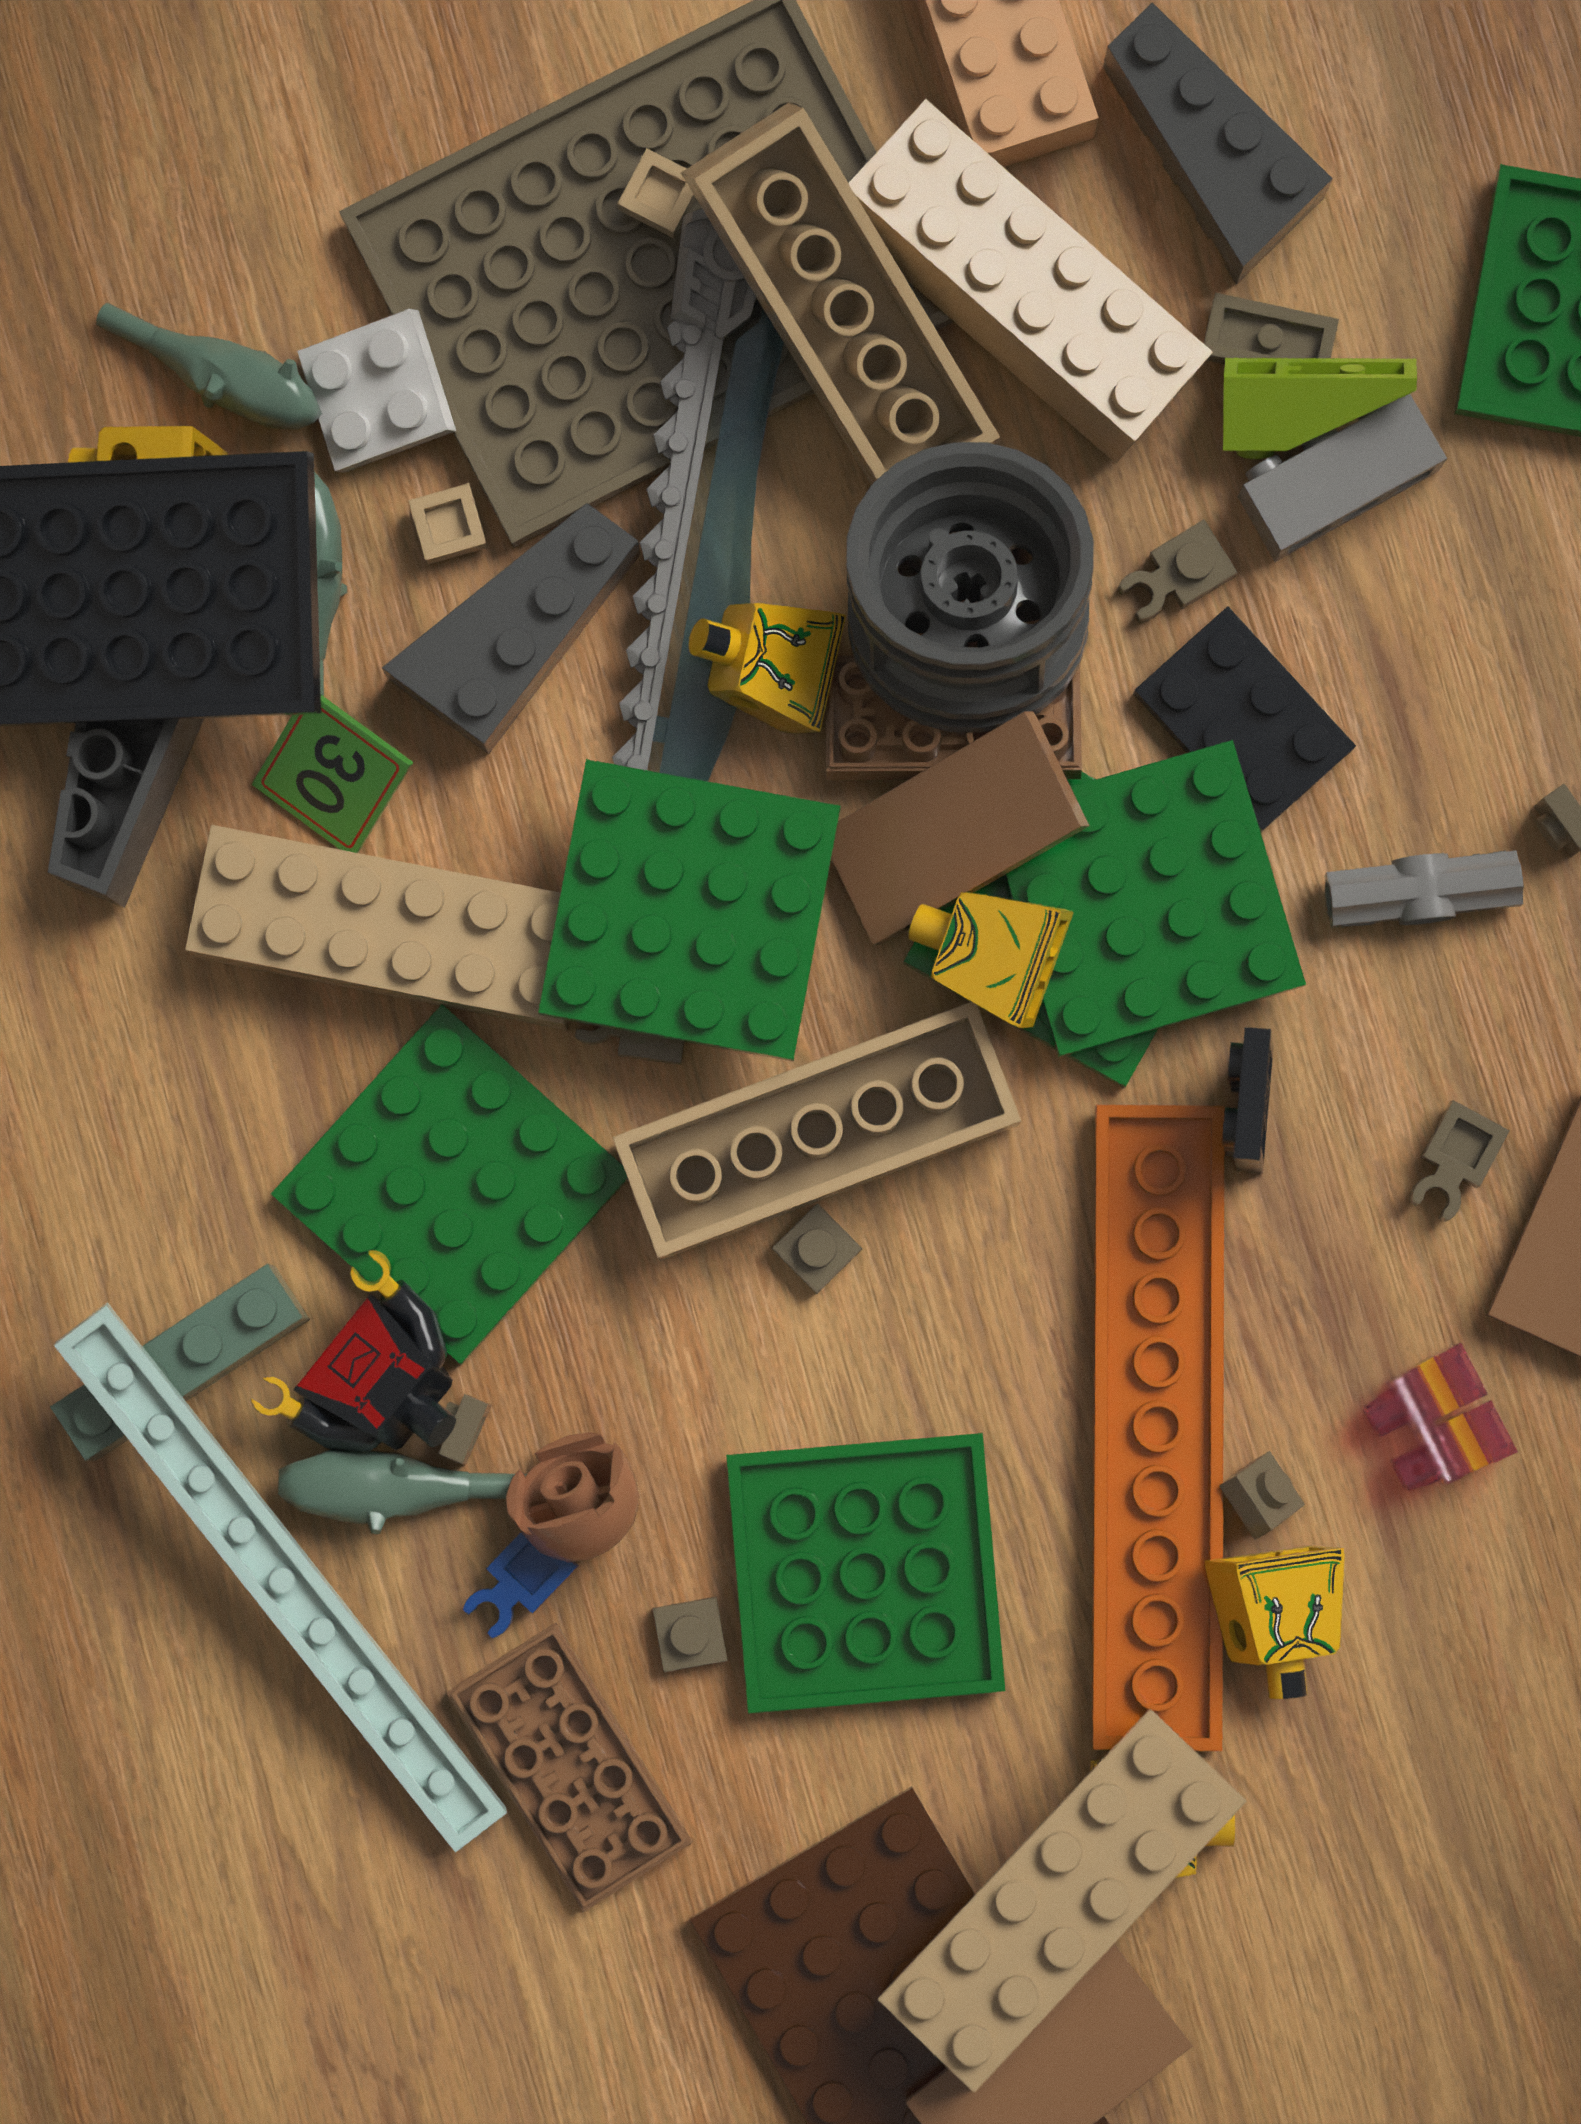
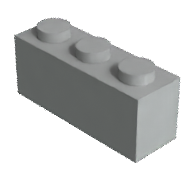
M1410 394L1359 417V421L1339 432L1335 428L1301 444L1304 451L1285 462H1282L1279 455H1275L1262 461L1245 473L1249 482L1243 485L1238 498L1275 562L1439 472L1447 457Z

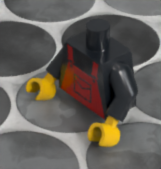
M370 1250L368 1254L381 1265L383 1275L376 1281H368L362 1278L359 1271L352 1266L351 1278L354 1284L361 1290L368 1292L378 1291L382 1295L380 1300L372 1294L367 1297L293 1389L302 1396L298 1401L290 1397V1391L281 1379L264 1377L262 1378L263 1380L276 1385L280 1389L282 1396L280 1403L272 1409H267L251 1398L250 1402L253 1408L260 1414L271 1416L280 1413L287 1417L286 1424L327 1449L369 1452L380 1443H383L394 1450H398L406 1444L413 1434L417 1435L430 1447L438 1446L448 1438L456 1424L455 1416L438 1403L450 1389L453 1381L452 1377L442 1366L448 1352L438 1316L404 1280L395 1281L389 1275L391 1268L386 1255L380 1251Z

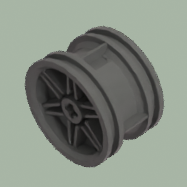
M953 442L923 449L894 464L871 485L856 507L847 535L846 560L848 637L855 663L869 687L896 712L920 725L947 732L984 733L994 730L1024 711H1034L1035 714L1041 712L1065 690L1080 666L1088 640L1089 596L1092 589L1093 536L1086 512L1070 486L1046 464L1019 450L988 442ZM1015 548L1023 549L1030 553L1033 559L1028 564L1019 565L1016 564L1011 552ZM908 560L917 574L905 577L898 572V567ZM1039 620V621H1038L1037 623H1035V624H1026V623H1023V622H1029V621ZM978 641L977 647H968V642Z

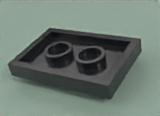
M1229 606L1133 692V695L1186 753L1233 740L1260 832L1264 831L1356 747L1351 739Z
M1245 1027L1243 1043L1231 1042L1228 1081L1231 1092L1239 1093L1238 1108L1225 1107L1222 1146H1224L1225 1156H1234L1238 1172L1263 1174L1274 1052L1271 1029Z

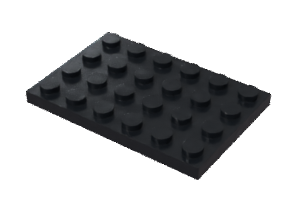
M295 451L0 466V726L321 714L313 453Z

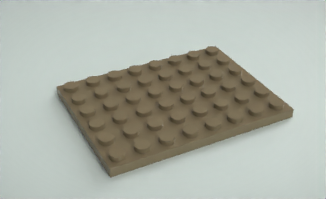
M753 0L339 211L391 314L394 315L407 309L419 311L456 431L453 433L513 548L561 524L586 503L594 507L665 471L670 466L671 460L666 458L663 453L658 454L653 435L677 412V406L669 399L665 400L660 381L684 358V353L676 345L672 347L667 327L674 321L670 319L682 225L675 238H672L619 211L617 206L646 148L687 169L782 106L791 103L805 109L848 183L875 155V148L796 0ZM696 198L687 214L702 209ZM907 281L936 331L954 322ZM757 297L755 298L749 321L723 341L704 450L815 394Z

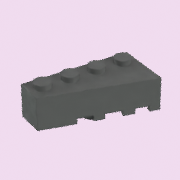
M1153 2L1107 46L1103 69L1145 136L1148 135L1163 160V167L1175 185L1178 184L1196 213L1195 218L1207 238L1212 239L1226 262V269L1237 285L1325 198L1333 178Z
M586 503L384 665L382 669L387 679L480 749L490 754L640 556L638 540Z
M204 718L75 723L74 732L70 731L66 756L70 758L65 790H61L48 873L70 887L125 908Z

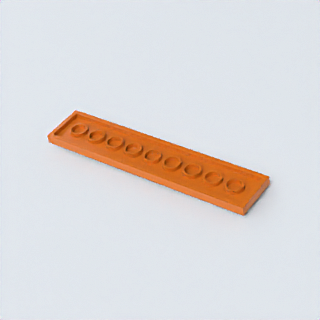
M1095 1106L1091 1748L1093 1750H1111L1134 1724L1151 1709L1194 1751H1222L1223 1636L1206 1573L1205 1561L1223 1558V1491L1219 1485L1223 1483L1225 1151L1224 1146H1222L1225 1106Z

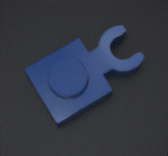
M520 1532L486 1568L499 1583L494 1588L481 1589L472 1594L467 1599L463 1610L469 1615L482 1602L495 1604L499 1610V1619L487 1633L492 1638L497 1637L510 1627L514 1617L513 1607L519 1601L531 1613H534L579 1565L575 1562L561 1561L540 1553Z

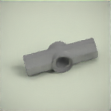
M1505 850L1449 858L1446 853L1423 854L1395 859L1391 861L1392 865L1326 872L1324 875L1326 908L1331 928L1365 926L1399 920V925L1427 924L1454 919L1456 914L1512 908L1523 905L1524 885L1517 851L1506 852Z

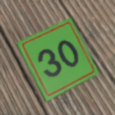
M321 695V714L291 716L251 785L338 849L359 853L413 762Z

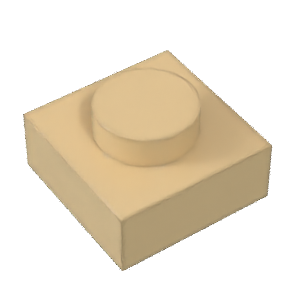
M646 148L617 203L618 210L675 238L682 225L683 217L687 215L696 198L681 174L686 168Z
M469 483L408 500L427 565L488 548Z

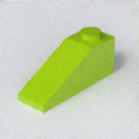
M1225 358L1223 451H1236L1238 456L1248 459L1268 458L1274 455V451H1288L1417 391V359Z

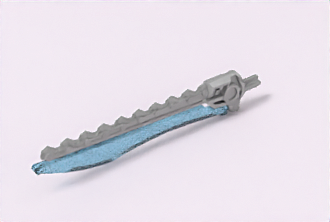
M703 209L693 211L683 217L670 319L674 321L667 327L672 347L676 345L684 353V358L660 381L665 400L669 399L677 406V412L653 435L658 454L663 453L666 458L671 460L670 466L646 489L651 507L655 506L664 516L640 541L644 561L649 560L652 565L657 567L656 573L633 595L637 614L641 613L650 621V625L626 649L630 667H635L638 672L643 674V679L619 703L623 721L628 720L636 728V733L612 756L615 765L647 770L652 742L663 743L659 773L708 781L726 741L736 707L709 692L707 685L713 661L691 655L688 646L689 637L698 620L705 618L721 624L724 611L728 605L750 603L751 539L757 471L770 400L784 342L762 307L759 322L736 340L734 344L669 717L657 716L722 344L725 339L749 321L756 298Z

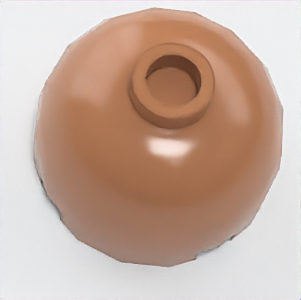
M589 1432L568 1435L547 1444L535 1453L540 1463L533 1467L526 1477L521 1469L513 1476L506 1494L509 1516L518 1530L540 1553L561 1561H583L606 1553L623 1539L634 1524L639 1509V1490L631 1464L615 1442L613 1445L607 1444L600 1434Z

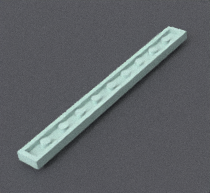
M109 1303L104 1304L56 1341L54 1344L55 1348L456 1853L507 1813L506 1806Z

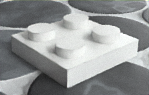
M407 309L297 351L307 384L313 389L322 412L318 419L336 472L350 471L456 431L418 310Z

